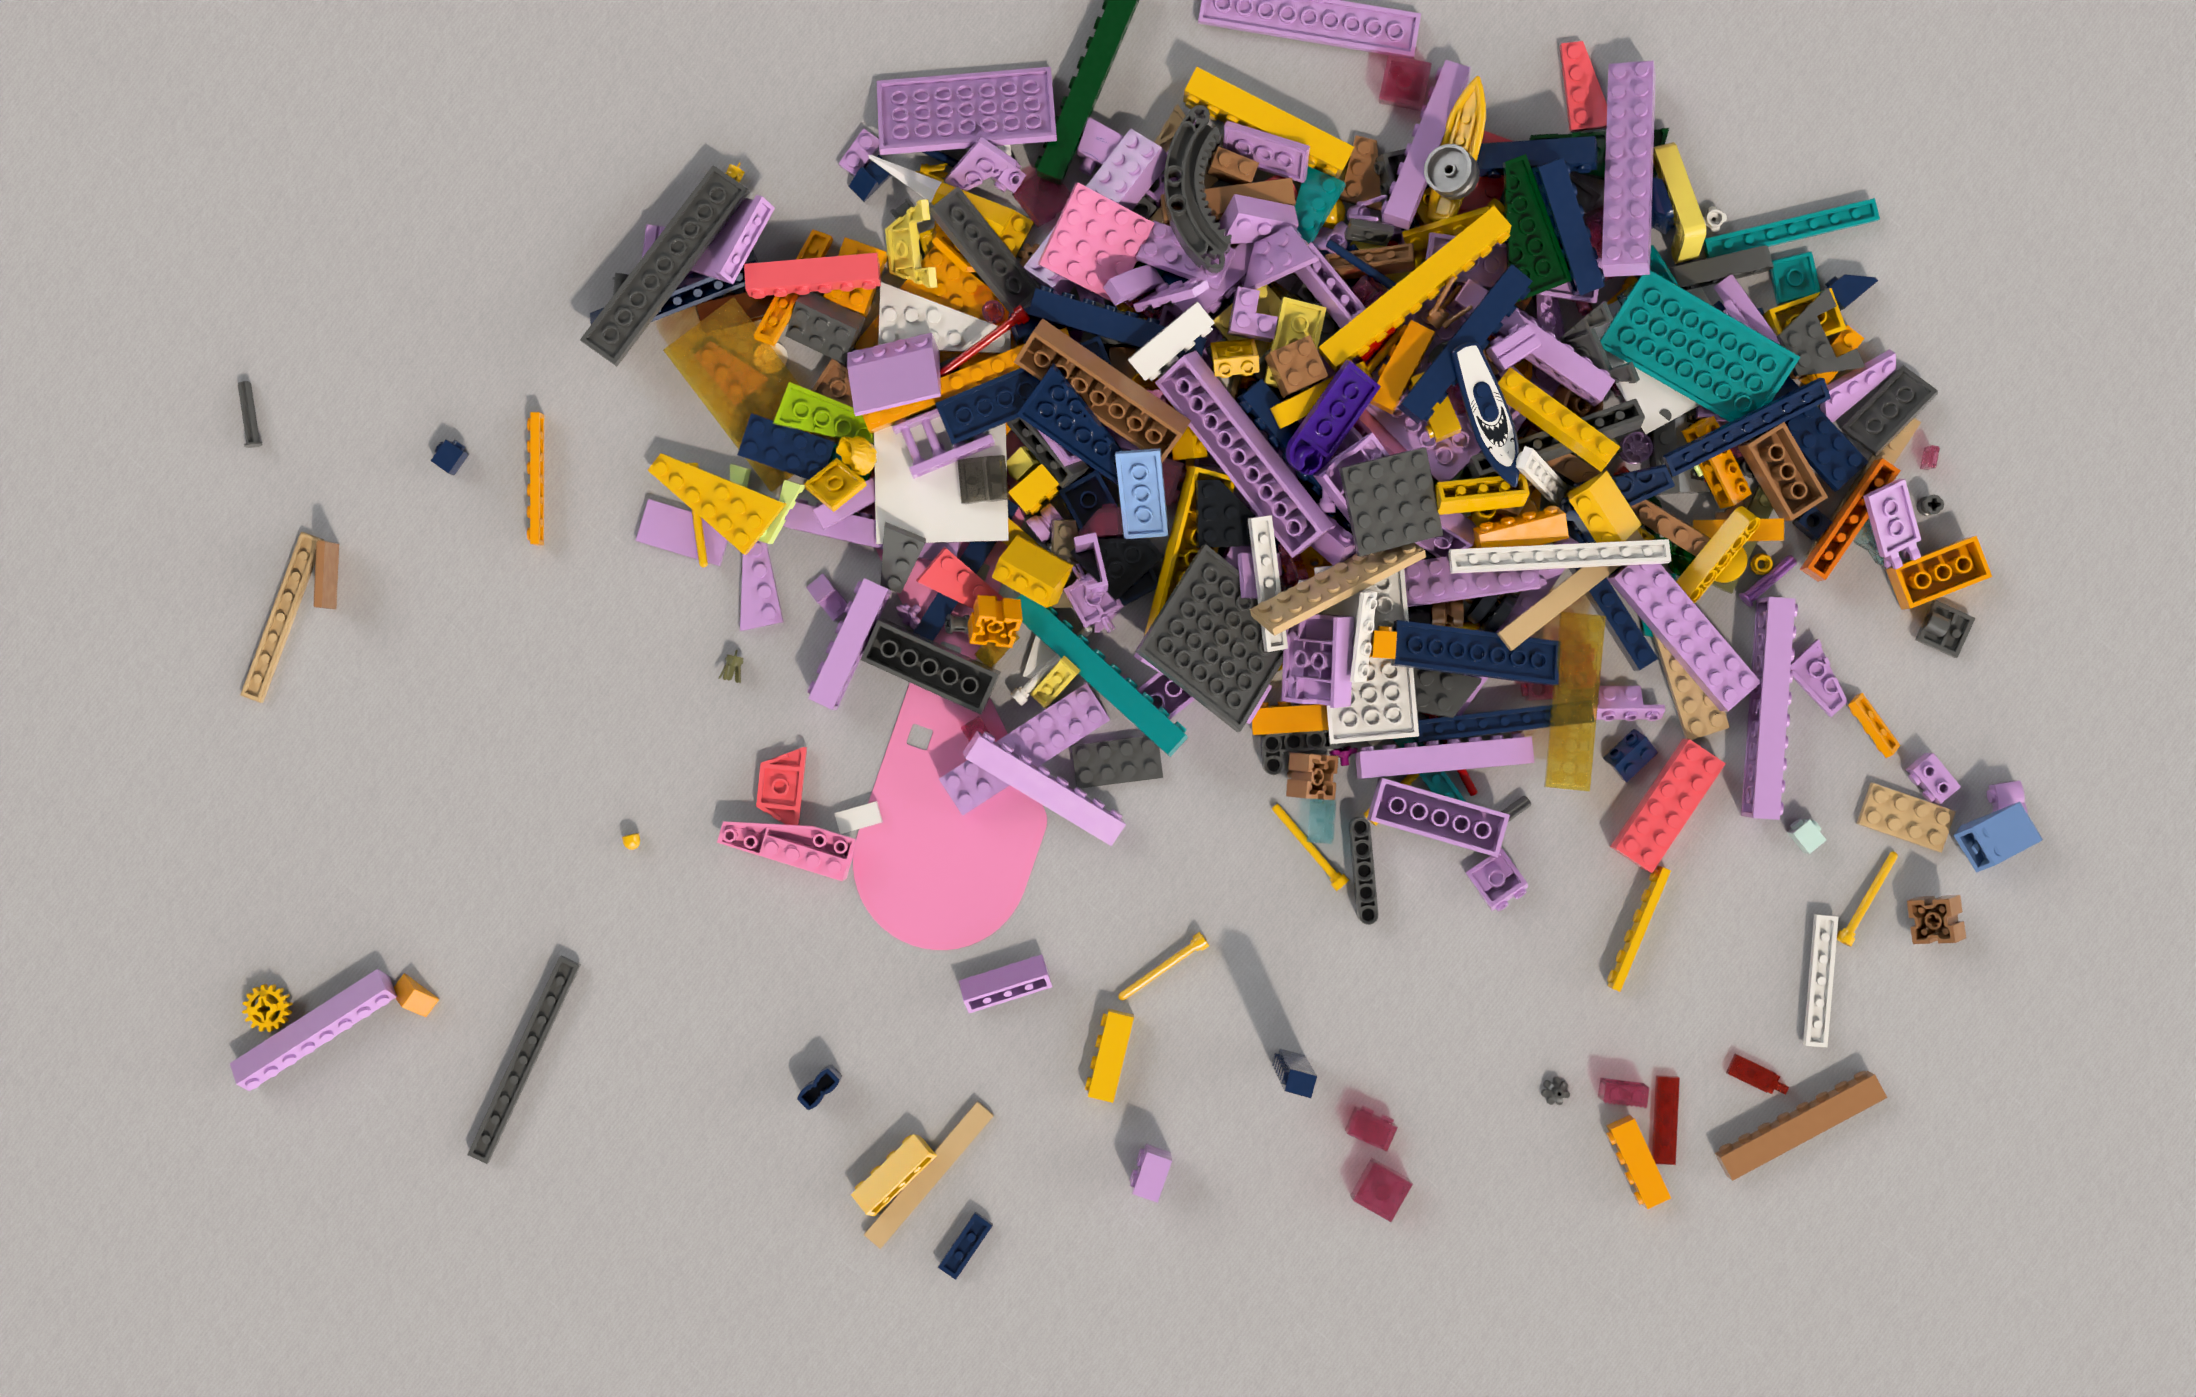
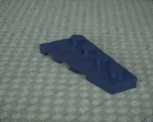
M1666 465L1611 476L1630 507L1675 486ZM1587 481L1578 482V483H1573V484H1574V487L1577 488L1578 486L1582 485L1583 483H1585V482H1587Z

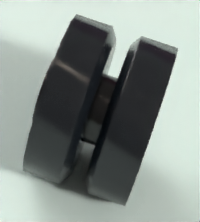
M1512 592L1477 597L1474 599L1465 618L1473 624L1479 623L1484 618L1481 629L1485 632L1495 633L1512 611L1519 596Z

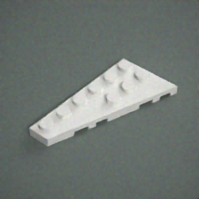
M881 282L878 345L932 333L939 351L964 352L998 327L997 325ZM1006 331L978 353H1003L1010 350L1011 331Z

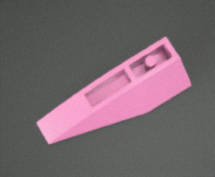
M723 821L717 843L843 881L847 879L852 862L855 839L815 826Z

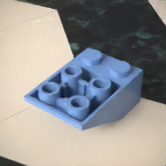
M2021 802L1965 823L1954 834L1955 839L1976 873L1995 866L2043 840Z

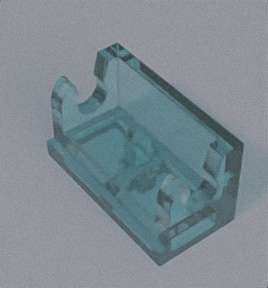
M1310 799L1307 842L1333 843L1336 799Z

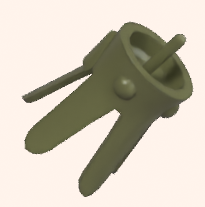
M738 650L735 651L734 656L727 655L725 658L726 664L718 679L723 675V680L727 679L730 681L735 671V682L741 683V665L744 658L737 657Z

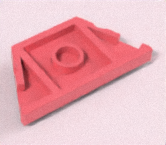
M807 747L799 748L760 764L756 807L786 825H799Z

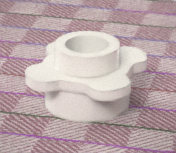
M1711 206L1707 209V214L1703 219L1705 225L1711 228L1712 232L1716 233L1720 230V225L1727 220V216L1722 211L1716 209V207Z

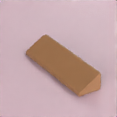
M1413 243L1349 251L1383 275L1415 270ZM1335 253L1325 254V259L1343 280L1370 277Z

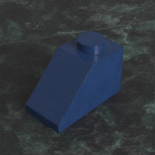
M1845 274L1839 278L1834 276L1825 285L1827 286L1826 289L1832 288L1841 311L1878 282V279L1876 277Z

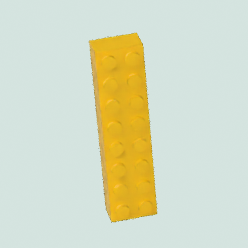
M1199 67L1195 68L1184 90L1183 102L1186 103L1185 106L1189 109L1197 105L1205 106L1210 113L1209 119L1213 121L1218 119L1225 124L1227 121L1309 145L1308 166L1337 179L1340 178L1353 152L1354 146Z
M1195 466L1187 467L1144 636L1200 549L1196 547V480L1218 479L1233 493L1235 485L1227 475ZM1219 547L1210 548L1217 553Z

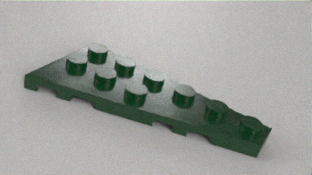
M1524 154L1504 162L1503 172L1505 219L1512 225L1509 233L1510 237L1506 240L1507 268L1512 264L1533 281L1528 287L1531 291L1524 298L1526 299L1570 282L1572 278L1527 155Z

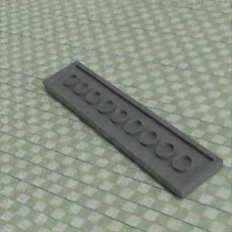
M713 165L581 337L580 341L617 367L750 193L749 190Z

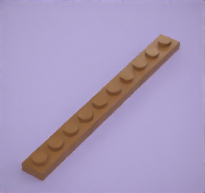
M1529 427L1523 438L1538 432ZM1573 453L1546 462L1552 469L1575 483L1588 481L1602 473ZM1648 499L1631 506L1642 524L1668 538L1694 556H1697L1711 539Z

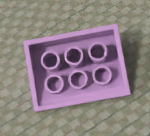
M932 333L921 334L847 353V368L855 416L941 396L940 351Z

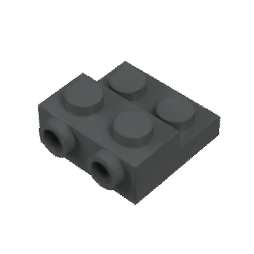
M1406 149L1384 153L1376 158L1374 163L1375 173L1380 175L1382 180L1380 185L1381 194L1387 195V201H1389L1391 196L1389 194L1393 181L1396 182L1399 176L1397 175L1400 162H1405L1407 157L1404 155Z

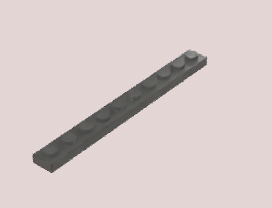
M562 955L559 956L470 1147L468 1156L486 1164L490 1162L581 964Z

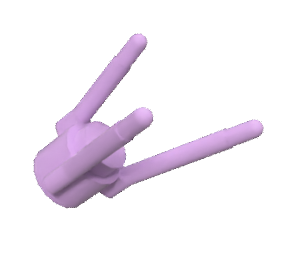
M1387 195L1378 196L1366 201H1358L1356 206H1350L1347 211L1348 222H1350L1351 218L1371 222L1378 221V217L1370 216V211L1365 206L1387 199ZM1394 226V230L1401 231V228Z

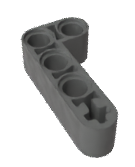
M1329 730L1266 734L1261 739L1262 766L1266 773L1277 775L1283 769V752L1338 749L1345 746L1346 743H1338L1336 745L1330 744V741H1327L1328 746H1325L1326 738L1324 733L1327 732L1326 737H1329ZM1312 734L1320 736L1321 741L1319 745L1312 746L1310 744L1309 738ZM1292 735L1297 736L1299 739V744L1294 748L1289 747L1287 743L1288 738ZM1269 737H1274L1277 740V746L1274 749L1266 747L1265 743ZM1270 759L1278 761L1279 766L1277 770L1270 771L1268 769L1267 763Z

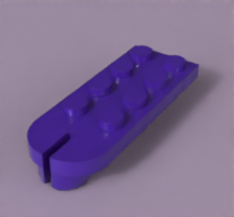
M1346 360L1289 440L1286 447L1288 463L1303 474H1316L1328 463L1381 386L1354 363Z

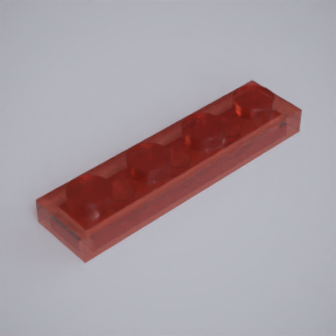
M1656 1075L1652 1157L1655 1164L1676 1165L1680 1077Z

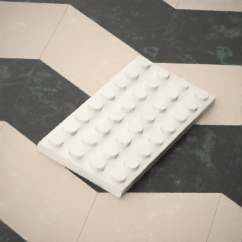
M1333 565L1314 567V573L1316 575L1333 567ZM1404 569L1364 589L1377 592L1374 630H1378V626H1391L1393 631L1394 621H1409ZM1369 657L1367 681L1352 682L1351 706L1330 708L1327 705L1330 744L1419 736L1413 668L1392 666L1391 659Z

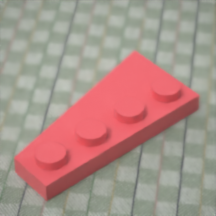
M1584 42L1561 43L1560 54L1570 132L1606 128L1607 103Z
M945 547L916 580L974 609L977 595L996 596L997 601L1003 599L998 592Z

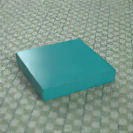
M1812 251L1772 260L1774 268L1769 270L1777 305L1821 292Z

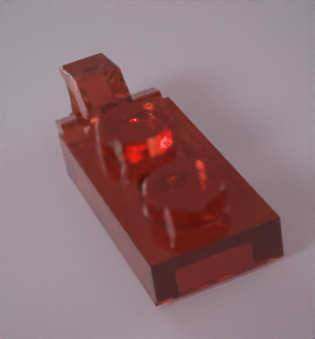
M1736 1053L1726 1071L1727 1074L1766 1093L1772 1094L1775 1089L1786 1095L1789 1086L1779 1082L1781 1076Z

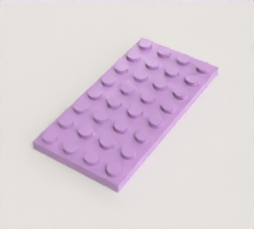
M1051 67L877 81L880 155L971 148L980 137H983L994 146L1057 141Z

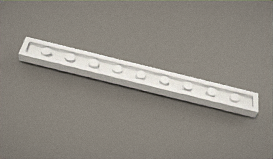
M1669 539L1450 549L1448 551L1450 574L1664 564L1671 562Z

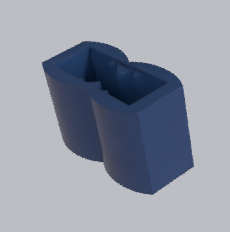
M833 1065L826 1066L819 1072L815 1080L805 1085L799 1093L797 1100L807 1110L815 1108L826 1094L832 1092L842 1079L841 1073Z

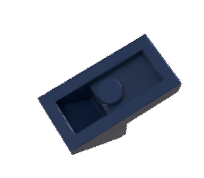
M872 161L865 169L861 167L848 187L865 202L892 175Z

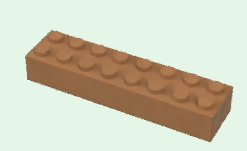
M1044 319L1034 329L1014 361L1015 364L1040 381L1054 363L1100 422L1141 450L1160 448L1162 463L1191 422L1190 419Z

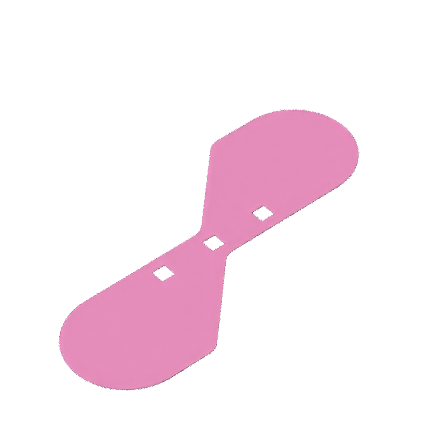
M1012 430L1006 436L1007 460L1020 447L1025 446ZM875 466L872 469L870 479L875 477ZM1007 469V484L1010 485L1011 490L1022 480L1017 481L1012 478ZM1007 493L1008 499L1015 503V501L1010 497L1009 493ZM875 502L857 511L858 514L859 512L870 514L872 519L876 520ZM1019 507L1011 520L1021 528L1026 514ZM997 541L984 564L990 566L985 582L998 593L1002 583L993 579L992 575L1000 556L1008 547L1002 541ZM961 542L958 559L961 558L970 542ZM875 548L882 561L883 550ZM922 558L917 559L901 594L897 592L903 605L906 603L910 608L915 604L919 605L921 611L916 616L920 620L938 594L937 591L916 581L932 562ZM958 602L951 614L964 617V615H971L974 609ZM945 624L934 640L939 644L946 642L961 648V654L976 660L980 648L978 644H969V635L964 634V632L947 634ZM909 683L868 802H878L883 822L859 829L853 853L854 879L860 898L867 911L892 936L905 943L924 949H959L975 944L993 934L1010 918L1017 908L1025 891L1047 827V815L1042 804L1009 785L962 816L939 778L967 761L962 752L976 731L982 734L984 731L988 732L996 738L995 742L1008 733L991 698H989L983 713L978 714ZM913 724L933 730L927 750L907 744Z

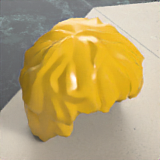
M860 436L853 438L842 437L839 440L836 452L841 456L842 462L852 468L857 475L868 474L877 462V451L873 444Z

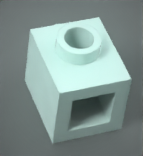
M1800 818L1790 825L1791 829L1787 832L1803 853H1812L1826 841V838L1820 832L1822 830L1821 827L1814 820Z

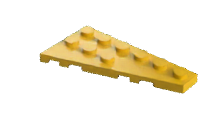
M663 453L659 454L648 469L654 477L744 555L748 554L787 504Z

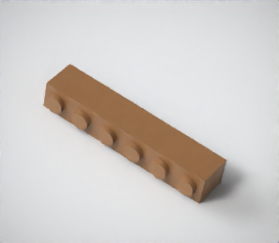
M1292 178L1205 189L1204 192L1206 193V201L1209 202L1208 208L1212 210L1211 216L1216 217L1215 222L1221 219L1234 194L1292 205L1294 207L1296 204ZM1162 194L1160 206L1163 224L1171 226L1166 212L1164 194ZM1180 206L1172 207L1174 210L1182 209Z

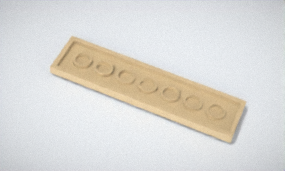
M1411 543L1361 557L1354 554L1344 562L1337 563L1333 567L1298 583L1296 586L1280 592L1267 601L1259 603L1250 609L1251 616L1275 636L1426 558L1425 550L1416 543Z

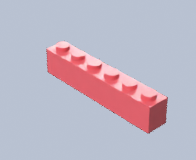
M877 253L744 264L745 289L749 297L761 299L767 295L784 297L790 293L807 295L814 291L829 293L832 290L838 289L841 291H852L854 288L862 287L863 289L870 290L876 288V286H881L880 260Z

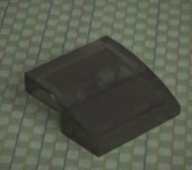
M1004 455L957 460L961 504L984 501L995 502L1009 499Z

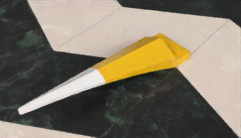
M868 155L870 160L920 196L928 199L933 205L956 188L881 158ZM962 190L1016 258L1034 225V221L1011 208Z

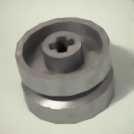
M1444 144L1435 148L1429 154L1424 164L1426 182L1439 195L1449 200L1468 196L1475 189L1479 181L1480 169L1477 161L1463 147L1456 144Z

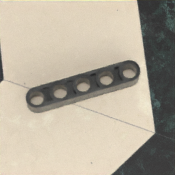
M1760 246L1669 268L1681 288L1690 290L1720 283L1729 275H1733L1738 279L1760 274L1773 269L1774 265L1768 246Z
M1354 817L1349 822V838L1356 914L1362 923L1371 925L1378 919L1371 826L1365 818ZM1357 821H1363L1365 824V829L1361 833H1356L1354 830V825ZM1359 843H1365L1367 846L1366 852L1362 855L1356 852V847ZM1361 865H1367L1369 868L1366 876L1358 874V868ZM1365 886L1369 887L1371 890L1370 896L1362 898L1360 890ZM1367 908L1372 909V917L1368 920L1363 919V910Z

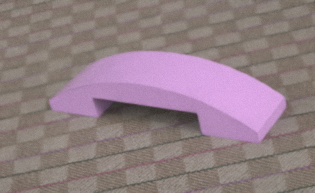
M875 477L865 481L867 486L836 511H831L824 504L814 509L813 513L822 529L825 530L842 521L847 516L874 503Z

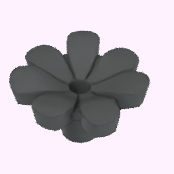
M1553 1077L1552 1083L1549 1080L1544 1081L1543 1085L1547 1089H1543L1541 1095L1548 1097L1546 1102L1549 1105H1553L1555 1101L1557 1105H1562L1563 1098L1570 1097L1569 1091H1566L1568 1088L1566 1081L1561 1082L1559 1077Z

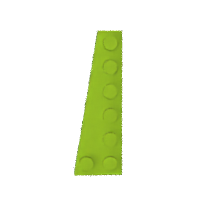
M791 382L788 383L773 424L839 439L842 437L853 438L860 436L874 446V433L870 434L862 415L855 416L853 407Z

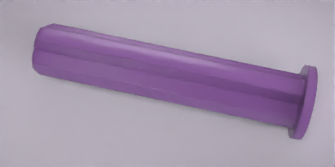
M1792 555L1785 557L1745 593L1741 592L1739 594L1740 599L1748 607H1752L1753 601L1797 565L1796 559Z

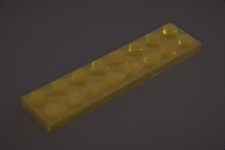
M1571 612L1560 613L1557 657L1559 684L1553 686L1544 787L1590 792L1606 616Z

